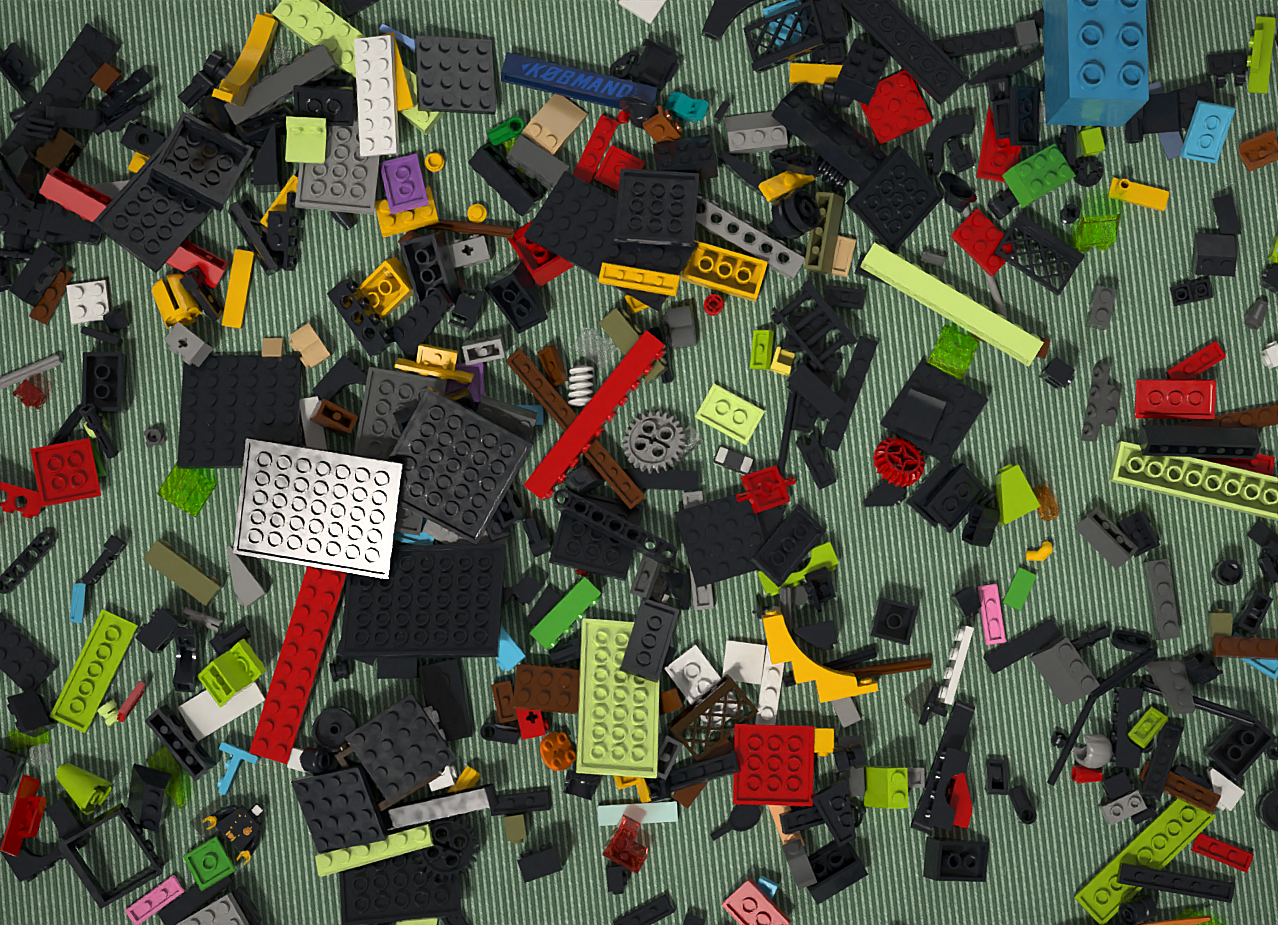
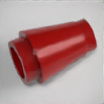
M1078 764L1073 766L1071 778L1077 784L1101 782L1102 770L1087 768Z

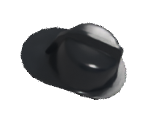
M626 96L619 100L620 108L630 115L631 124L636 128L644 129L643 122L659 113L657 107L637 97Z
M949 172L941 173L939 181L945 188L944 200L958 213H962L969 203L976 202V194L970 190L960 177Z

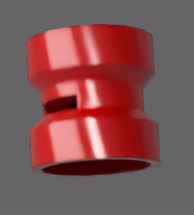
M712 294L706 297L703 306L706 314L717 316L721 313L723 300L720 296Z

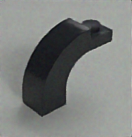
M973 115L949 117L939 123L931 132L925 144L923 156H931V158H928V170H931V175H939L941 172V150L945 142L953 138H970L972 136Z
M189 627L174 628L173 635L176 644L174 689L180 692L195 693L199 668V634L195 632V629Z

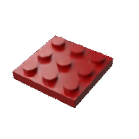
M905 70L878 82L869 106L859 102L879 146L933 121L913 78Z
M90 438L30 449L41 507L101 496Z

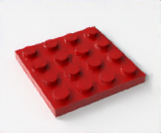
M734 724V751L738 754L741 772L733 774V804L813 806V800L810 796L813 795L814 726Z

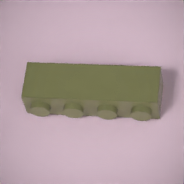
M816 192L815 202L820 211L821 220L820 224L809 233L804 269L813 273L831 275L844 200V198L835 193Z
M615 308L599 324L626 356L642 336L643 331L637 324L633 325L629 320L631 316L625 309ZM662 357L661 360L657 359L652 366L654 368L650 374L642 377L646 383H652L669 369L666 366V359Z
M156 540L143 560L202 604L209 606L223 588L219 584L221 581L212 574L210 577L203 573L205 569L197 563L192 565L188 562L189 557L179 551L177 554L172 550L174 546L166 540H163V542Z

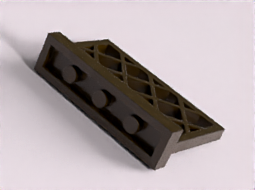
M726 674L672 719L667 726L699 762L734 733V726L731 728L724 727L725 717L735 718V724H745L759 711L733 679ZM733 688L738 692L737 701L727 700L728 692ZM715 703H723L722 714L712 713V706ZM727 703L737 704L736 714H725ZM740 704L749 705L752 711L747 715H739ZM701 715L708 716L707 726H696L697 718ZM711 716L722 717L721 727H710ZM685 728L693 729L692 739H685L679 733ZM696 729L706 730L705 740L695 739ZM710 730L720 731V736L716 741L709 740ZM694 743H705L704 751L697 755L694 752Z

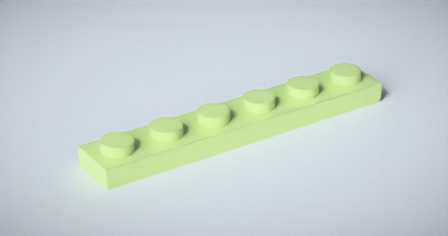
M427 824L388 835V838L384 841L342 848L317 855L315 859L318 875L320 877L433 846L431 828Z

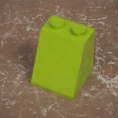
M1011 463L998 470L1000 474L995 476L997 510L1000 511L999 526L1006 525L1041 507L1019 464L1013 467Z
M864 767V807L885 809L908 808V775L906 767Z

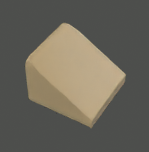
M263 338L262 357H282L283 338Z

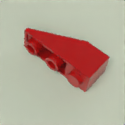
M960 773L951 778L953 779L951 787L948 786L945 798H948L947 803L956 811L953 825L968 829L973 808L965 774Z

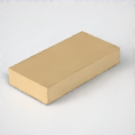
M837 236L832 275L848 277L856 239Z

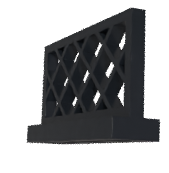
M814 0L743 28L753 61L751 63L752 69L758 73L765 72L830 46L828 38L824 35ZM811 7L812 14L809 20L801 17L804 9ZM790 14L796 16L791 27L784 24L786 17ZM799 19L807 22L803 33L795 29ZM773 21L778 23L774 34L766 31L769 24ZM811 24L816 26L818 35L813 37L806 35ZM782 26L790 29L785 40L778 37ZM756 28L761 30L757 41L753 40L750 31ZM794 31L801 34L798 43L795 44L789 42ZM765 33L773 36L768 47L761 44ZM776 38L784 42L778 51L772 49ZM759 45L767 49L761 58H757L756 55Z
M1021 212L1015 217L993 252L1057 296L1061 294L1074 271L1085 257L1084 254ZM1014 228L1021 232L1022 239L1013 240L1012 231ZM1034 240L1037 242L1039 249L1030 251L1027 241ZM1024 242L1026 252L1017 253L1014 243ZM1010 244L1013 254L1006 255L1000 249L1003 245ZM1044 252H1052L1055 260L1046 262ZM1040 253L1042 263L1033 264L1031 254ZM1027 255L1029 265H1021L1017 256ZM1067 262L1072 268L1070 271L1062 273L1060 263ZM1056 263L1058 273L1049 275L1047 265ZM1043 266L1045 276L1039 277L1036 275L1034 267ZM1050 278H1060L1061 285L1058 289L1051 284Z

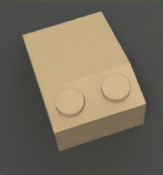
M554 94L531 119L521 135L556 157L588 114L564 96Z

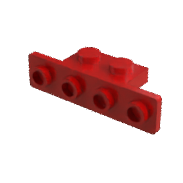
M22 775L0 848L1 851L12 856H18L23 838L37 836L42 815L45 811L47 799L42 796L36 797L40 781L31 776Z

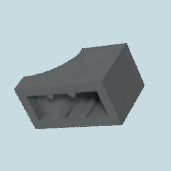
M801 840L783 845L782 849L798 890L817 883Z

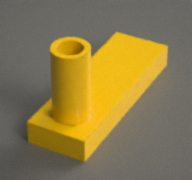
M1113 177L1107 197L1164 212L1169 191L1130 182L1128 179Z

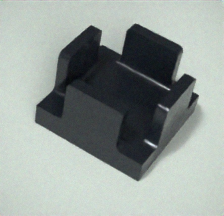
M645 38L627 73L646 84L657 87L658 91L661 92L665 84L673 79L679 66L676 63L679 57L674 54L675 50L659 41L652 42Z
M462 286L460 291L474 296V299L460 294L451 315L464 320L465 323L450 319L448 324L470 333L485 293Z

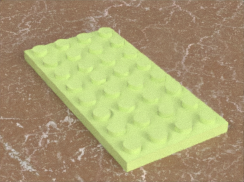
M582 619L576 773L643 778L657 777L659 680L655 683L619 671L634 622Z

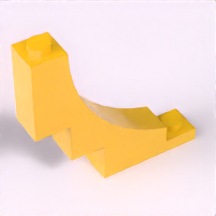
M263 12V15H256L240 57L230 73L222 79L219 90L214 88L213 97L241 107L244 106L250 85H255L260 66H265L279 23L274 19V15Z
M769 610L765 612V615H761L772 665L791 661L796 684L815 680L820 703L879 691L875 679L864 678L857 683L854 673L828 668L806 655L791 638L781 611Z

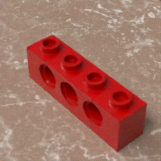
M0 481V490L5 491L8 495L6 501L0 502L2 511L13 514L14 510L22 512L21 516L33 519V516L38 517L41 508L39 492ZM18 496H24L27 499V504L24 507H18L15 504Z

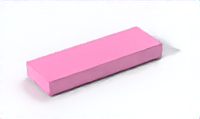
M997 584L977 586L978 599L982 605L980 612L985 644L1004 643L1006 639Z
M173 875L124 911L134 925H139L186 890L177 877Z

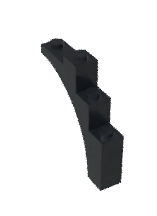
M715 0L701 35L720 42L726 29L740 14L766 0Z

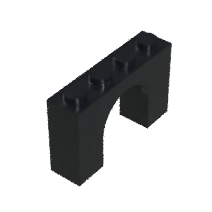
M342 356L312 391L321 399L332 402L349 385L361 384L366 386L368 371L365 369L363 371L359 370L356 367L358 363L352 357L346 358Z
M67 797L61 798L45 809L57 827L59 838L83 825ZM88 832L72 841V843L79 850L88 844L87 840L92 836ZM3 836L2 838H0V848H1V845H2V841H3L4 836ZM22 841L18 856H12L0 850L20 883L23 881L31 882L38 877L37 873L42 869L46 872L54 867V861L59 858L61 861L66 859L58 846L48 855H37L28 849L24 841Z

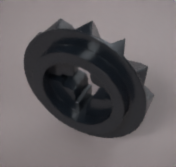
M1082 156L1075 162V166L1072 168L1076 175L1073 179L1083 187L1094 186L1103 176V165L1100 164L1098 159L1091 156ZM1089 164L1090 170L1094 173H1090L1086 179V172L1082 169H1086Z

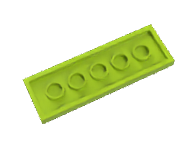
M104 609L101 610L49 717L87 734L139 627L138 625Z

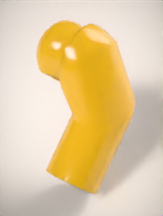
M1049 541L1043 542L1038 551L1026 550L1025 559L1044 561L1053 552L1052 543Z

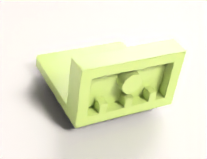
M286 116V162L324 164L327 135L326 118Z

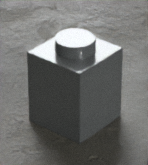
M1029 20L1015 23L1013 27L1017 43L1016 50L1022 49L1023 52L1033 50L1038 44L1035 21Z

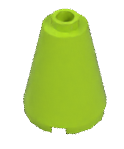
M71 763L61 764L56 770L57 780L86 815L96 811L93 808L97 804L101 806L111 792L112 788L109 785H112L110 781Z

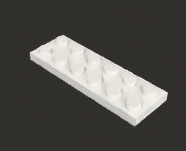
M393 36L354 39L360 156L400 154Z

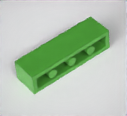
M582 576L562 596L563 599L557 602L554 608L536 626H533L528 631L529 634L545 649L548 647L552 649L559 642L557 638L562 633L567 634L573 626L571 624L576 619L579 621L587 613L585 611L589 605L593 607L601 599L599 597L601 592L585 576Z

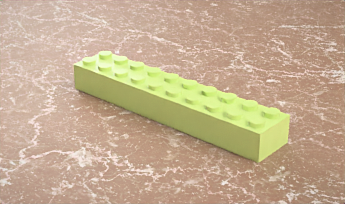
M282 0L272 12L275 20L309 46L314 47L323 44L328 47L339 69L347 75L354 76L356 81L354 39L367 37L319 0ZM403 66L414 108L397 113L427 136L445 112L418 111L416 75Z
M1123 441L1116 444L1108 480L1110 482L1278 521L1277 477L1191 457L1143 456L1140 445Z

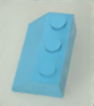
M501 625L499 657H497L496 663L503 671L505 669L510 671L525 659L527 655Z

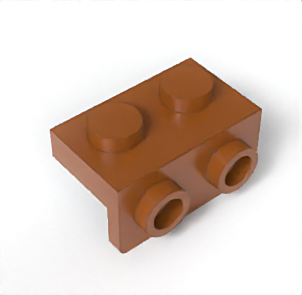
M662 105L657 106L659 112L657 115L643 122L644 129L656 143L683 139L681 124L678 121L675 122L671 112L668 109L665 110Z
M1275 130L1263 132L1259 136L1246 139L1239 144L1238 156L1249 172L1278 160V142Z

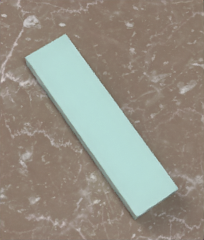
M677 801L598 806L599 826L678 821Z

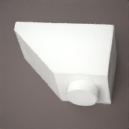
M1208 767L1206 775L1209 780L1208 783L1212 785L1210 791L1221 795L1217 808L1222 811L1224 809L1231 811L1244 794V791L1214 768Z

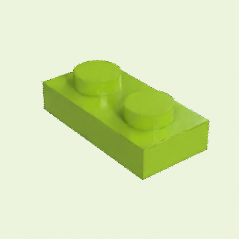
M753 330L750 369L770 370L774 331Z
M1151 706L1128 733V738L1142 748H1145L1168 721V717Z

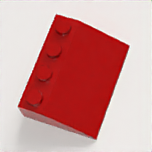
M531 221L516 230L513 238L507 239L527 271L533 277L538 288L575 265L526 239L524 234L532 223Z

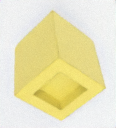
M777 346L770 371L788 376L795 354L782 350L781 347Z

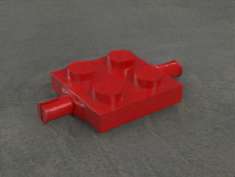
M776 465L741 477L745 492L737 494L736 499L739 498L738 502L748 499L754 513L757 514L789 503L790 498L787 493V486L796 484V480H794L793 476L783 479Z

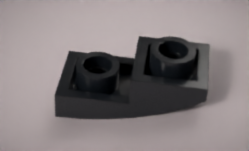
M1231 194L1213 198L1211 202L1217 218L1216 222L1220 235L1236 236L1241 234Z
M1209 279L1169 287L1174 307L1213 298Z

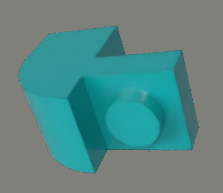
M671 92L664 109H668L672 115L698 124V121H702L706 116L709 102L703 99H692L681 92Z

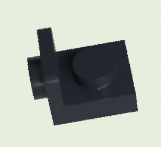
M1269 556L1258 559L1257 562L1265 581H1273V584L1277 583L1278 573L1275 571L1277 567L1273 559H1270Z

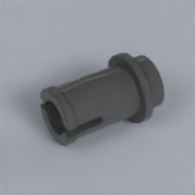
M929 249L922 250L920 261L923 264L930 263L943 267L946 255L929 252Z

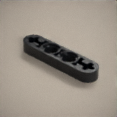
M46 532L38 534L0 576L1 594L13 592L53 548L55 538L52 534ZM42 537H49V545L44 544L40 548L43 550L42 553L38 548L34 547L35 544L37 546H40L43 543V541L41 540ZM34 550L37 553V558L31 562L27 559V554L29 551ZM17 565H21L24 569L21 576L14 574V568ZM8 574L17 580L16 582L11 580L8 583L9 589L2 590V581L7 582L10 579L7 576Z

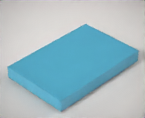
M786 0L763 8L762 11L766 19L802 3L801 0ZM788 15L784 24L791 27L796 16ZM774 21L768 26L772 34L775 33L778 23ZM798 21L795 29L801 32L800 23ZM782 26L778 37L785 40L790 29ZM794 31L789 42L793 44L798 43L801 34ZM776 38L774 43L777 51L781 49L784 42Z
M1198 100L1179 156L1217 164L1235 108Z

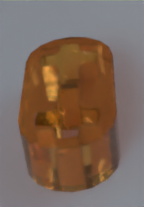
M1043 484L1032 488L1041 506L1037 508L1040 517L1046 522L1056 519L1059 515V510L1049 489Z

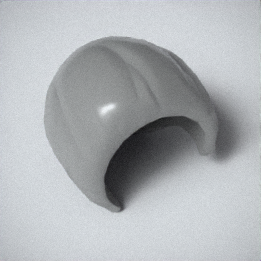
M1083 734L1086 745L1083 748L1073 747L1077 762L1087 768H1099L1106 765L1112 756L1110 740L1103 734Z

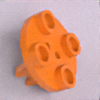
M553 732L543 737L540 743V754L544 763L555 771H563L570 767L576 759V753L567 735L564 732Z

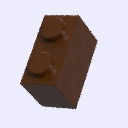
M322 399L317 402L309 420L344 438L351 434L358 416L326 399Z

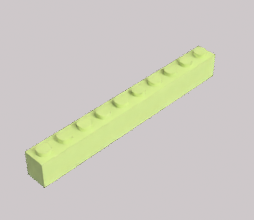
M874 242L862 261L861 268L1026 366H1030L1044 343L1040 337L1025 332L1020 325L1008 322L1005 316L991 312L988 306L974 302L971 296L959 293L951 284L942 283L934 274L925 273L917 264L908 263L902 255L893 254L888 251L889 249L885 245Z

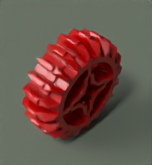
M894 436L893 438L888 437L879 443L878 447L874 450L872 460L874 461L873 467L878 468L876 473H881L882 479L886 478L888 484L893 482L895 487L900 485L903 488L906 485H912L920 479L925 466L923 462L924 457L920 456L921 450H916V446L910 444V440L904 441L903 437L898 439Z

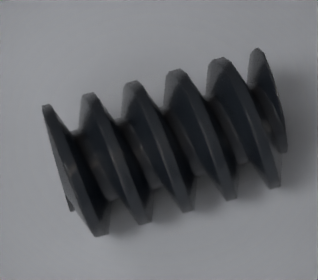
M819 155L817 158L819 170L815 176L823 175L822 182L829 180L828 187L835 185L834 192L842 191L850 180Z

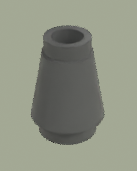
M1256 301L1244 317L1245 326L1253 330H1258L1259 327L1263 326L1268 306L1265 301Z

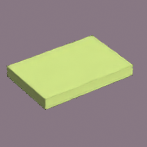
M713 383L695 418L736 441L747 445L765 411Z

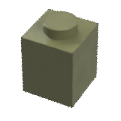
M1214 609V613H1208V637H1232V613H1226V609Z
M524 813L504 816L507 841H512V844L524 842L523 839L528 837Z

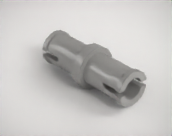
M189 607L184 608L183 613L185 614L181 616L182 619L194 622L199 627L204 626L216 632L220 631L222 627L220 624H223V620L211 617L204 611L201 613Z

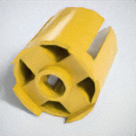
M182 274L166 275L169 285L163 278L157 280L152 286L151 292L167 329L171 330L169 326H175L178 322L185 327L196 322L195 317L199 314L203 315L191 291L187 292L180 283V279L186 276Z

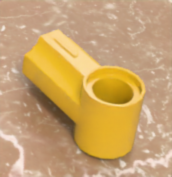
M467 765L447 793L475 786L481 774Z

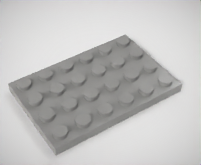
M353 99V126H327L325 163H300L295 208L374 215L380 156H360L357 100Z

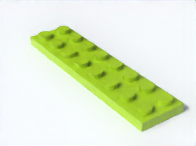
M1178 798L1174 799L1073 897L1099 925H1104L1119 911L1118 908L1121 903L1130 900L1142 889V887L1116 882L1120 862L1162 870L1216 817L1214 814L1211 815Z

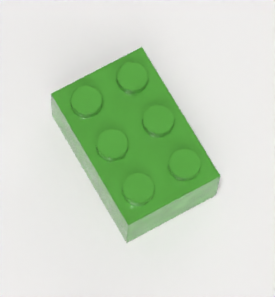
M1055 143L1013 166L1002 175L1022 208L1060 188L1076 176Z

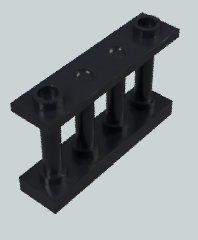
M807 280L801 286V295L781 311H778L775 307L772 308L771 318L777 325L781 324L808 357V363L812 369L821 372L824 369V366L821 364L843 345H848L851 348L858 340L811 282ZM811 300L815 304L814 309L791 327L784 317L804 301ZM818 315H824L828 320L826 325L803 342L797 335V332ZM836 330L840 335L839 339L815 357L809 348L829 331Z

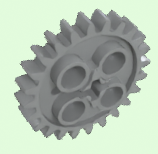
M649 411V417L642 414L641 420L635 418V425L629 423L631 430H625L628 436L623 437L626 443L622 446L626 450L624 454L626 457H629L628 461L630 463L634 462L635 468L640 466L642 472L647 468L650 474L653 469H656L657 473H659L661 467L667 471L668 464L674 467L673 460L680 461L677 456L678 454L684 455L681 448L686 447L685 442H683L686 440V436L683 434L684 429L680 427V422H675L674 416L668 419L666 412L661 416L660 412L657 411L656 415L653 416L652 412ZM648 428H654L652 432L645 433ZM666 434H671L669 439H663ZM646 445L643 450H637L639 446ZM663 451V454L661 456H655L657 452Z

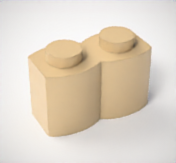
M309 323L289 335L291 338L289 343L294 351H300L302 354L300 360L305 367L310 366L313 369L331 357Z

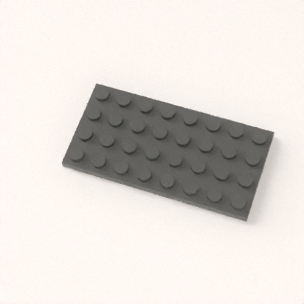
M369 367L354 454L388 459L401 436L393 413L418 404L428 386L445 394L447 381ZM398 505L395 532L420 536L423 517Z

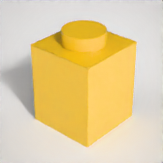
M814 728V752H817V756H829V753H833L832 748H834V728Z

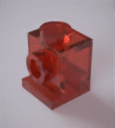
M26 379L12 393L15 397H22L20 401L27 407L33 406L37 410L45 404V398L47 397L33 383Z

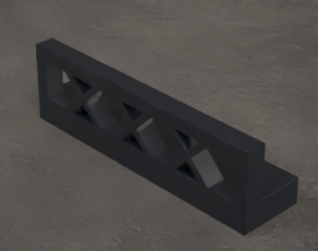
M246 200L240 204L236 201L230 204L227 212L266 275L270 276L282 270L284 256L277 250H273L275 253L272 250L267 251L261 241H267V229L260 223L261 219L250 201ZM247 207L250 212L249 218L246 217L242 208ZM251 224L258 225L260 228L259 235ZM272 257L278 258L281 265L277 266Z

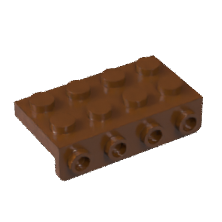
M524 662L522 665L517 664L513 708L578 714L580 670H574L569 666L553 668L549 664H542L541 666H533L532 663Z

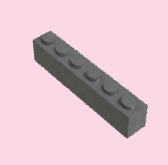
M323 44L316 45L310 49L311 52L296 57L290 65L281 66L274 75L265 76L261 79V83L256 86H250L243 107L229 102L224 106L234 124L237 126L258 117L294 96V86H310L338 69L339 66L328 47Z

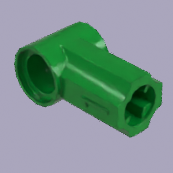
M514 116L507 122L487 131L486 134L491 144L496 147L514 137H519L525 129L524 122L520 117ZM513 123H519L521 125V128L517 131H513L511 129V125Z

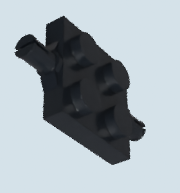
M147 92L140 98H132L109 117L103 118L104 121L97 128L93 129L94 132L99 136L106 130H109L111 133L121 131L125 128L127 122L130 120L135 121L141 117V113L144 111L142 108L143 104L151 100L152 97Z

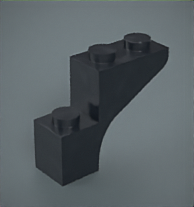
M527 574L517 585L504 587L502 609L513 594L516 595L515 600L523 606L526 603L530 605L544 586Z

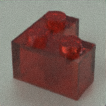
M623 814L605 844L602 855L638 874L647 859L648 848L634 841L639 833L641 823Z

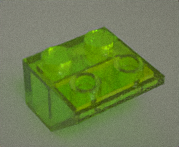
M944 325L931 350L927 363L962 380L973 360L979 341L957 331L953 327Z
M176 462L157 494L167 502L197 517L217 484L193 469H178Z

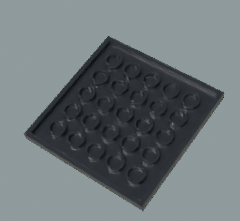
M212 355L206 358L199 367L193 363L188 365L183 361L178 469L243 468L247 437L298 445L301 355H282V357Z
M428 386L387 459L404 462L399 505L477 544L534 443Z

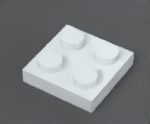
M106 280L66 285L72 325L104 321L102 315L111 312Z

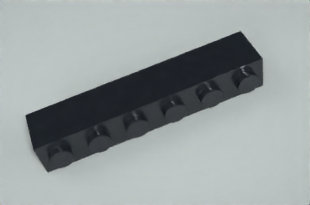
M1143 425L1137 438L1143 456L1255 459L1261 447L1254 428Z

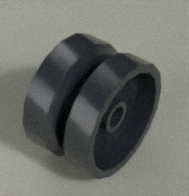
M796 189L772 204V218L776 227L785 237L791 240L803 236L806 232H810L820 224V211L816 202L802 189Z
M343 706L326 708L316 717L312 725V735L315 743L319 747L325 748L328 752L339 751L337 748L347 742L345 735L358 728L357 718L350 709ZM333 726H336L338 728L337 733L335 732V730H332Z
M1270 788L1264 791L1257 799L1255 812L1260 824L1269 830L1277 832L1278 788Z

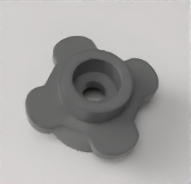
M161 427L145 429L144 435L147 447L152 448L154 445H164L165 439L162 436L163 429Z

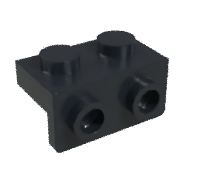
M1142 510L1117 522L1119 529L1139 548L1134 553V557H1138L1160 546L1159 535L1152 529L1149 516Z
M826 566L804 575L806 583L803 585L807 595L810 594L807 597L811 607L815 606L818 613L822 611L820 603L836 597Z

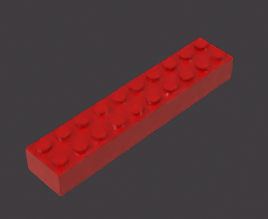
M307 566L249 753L288 764L292 748L296 746L333 628L346 586L347 574L335 570Z

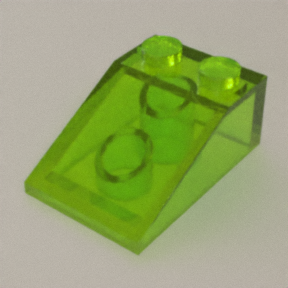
M1120 214L1081 217L1070 227L1072 247L1081 253L1090 252V249L1098 248V251L1110 250V247L1116 242Z

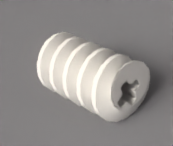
M572 366L575 368L570 369L569 373L575 376L570 377L569 381L574 384L569 385V389L574 392L569 393V397L573 398V400L568 401V404L585 407L587 402L592 399L587 396L593 393L592 390L588 389L589 386L593 385L588 379L593 378L594 375L589 374L588 371L594 370V367Z

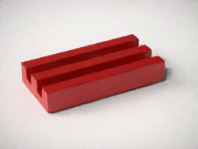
M139 681L118 710V721L125 722L145 692V684Z

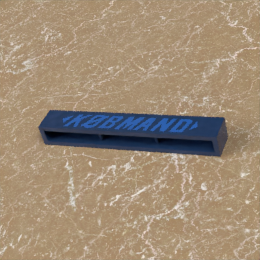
M507 52L501 70V82L620 110L622 109L619 106V100L623 97H637L654 106L658 88L651 84H640L630 79L623 80L613 75H602L592 70L585 71L575 66H564L554 61L547 62L537 57L522 56L519 53Z

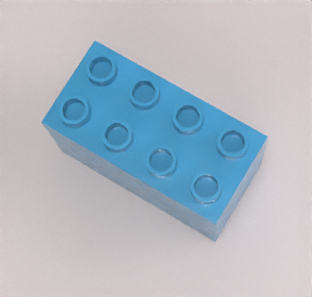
M1043 0L1046 125L1122 127L1149 100L1146 0Z

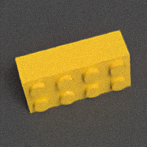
M694 240L699 244V247L684 269L681 281L756 302L768 262Z

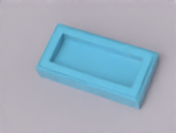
M73 584L70 622L82 623L86 584Z

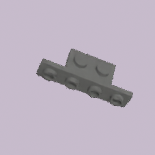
M1095 364L1082 429V441L1096 442L1100 424L1115 427L1122 389L1107 384L1110 365Z

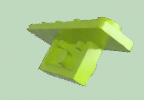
M1256 17L1254 36H1250L1249 48H1252V55H1248L1247 66L1250 67L1249 93H1268L1276 21L1274 17Z

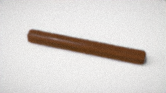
M439 219V223L421 227L513 238L515 236L514 227Z
M922 658L838 671L854 673L856 679L930 669L932 663L930 658Z

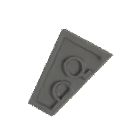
M1184 660L1155 661L1144 666L1145 670L1153 677L1152 681L1154 684L1158 685L1162 691L1163 698L1174 714L1194 713L1195 705Z

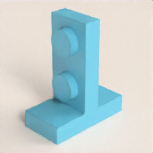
M223 741L219 750L233 755V757H229L225 765L227 769L226 774L220 777L217 787H219L218 793L228 795L242 761L246 760L253 764H258L261 756L251 754L248 750Z

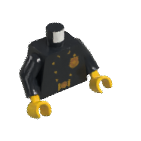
M255 803L249 810L244 805L224 806L211 816L203 819L202 823L209 820L211 825L207 830L215 826L241 852L237 856V861L241 856H244L246 862L243 865H246L260 844L262 836L260 827L262 824L257 818L264 812V809L258 803Z

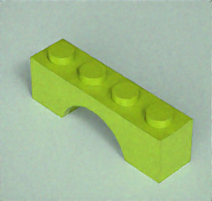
M828 542L811 549L810 560L807 566L800 572L791 573L780 587H777L762 571L757 572L765 594L770 593L773 596L780 593L781 587L788 585V587L792 588L799 585V580L804 579L805 574L826 566L829 572L835 570V565L839 564V561L831 543Z

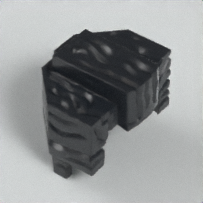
M1198 649L1192 652V654L1183 657L1188 677L1194 685L1198 683L1204 685L1223 673L1222 669L1219 670L1215 666L1208 652L1202 654Z
M568 770L563 793L592 800L600 776Z

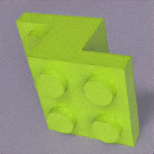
M243 638L229 651L214 659L197 677L221 708L234 696L250 687L267 669L253 652L252 647Z

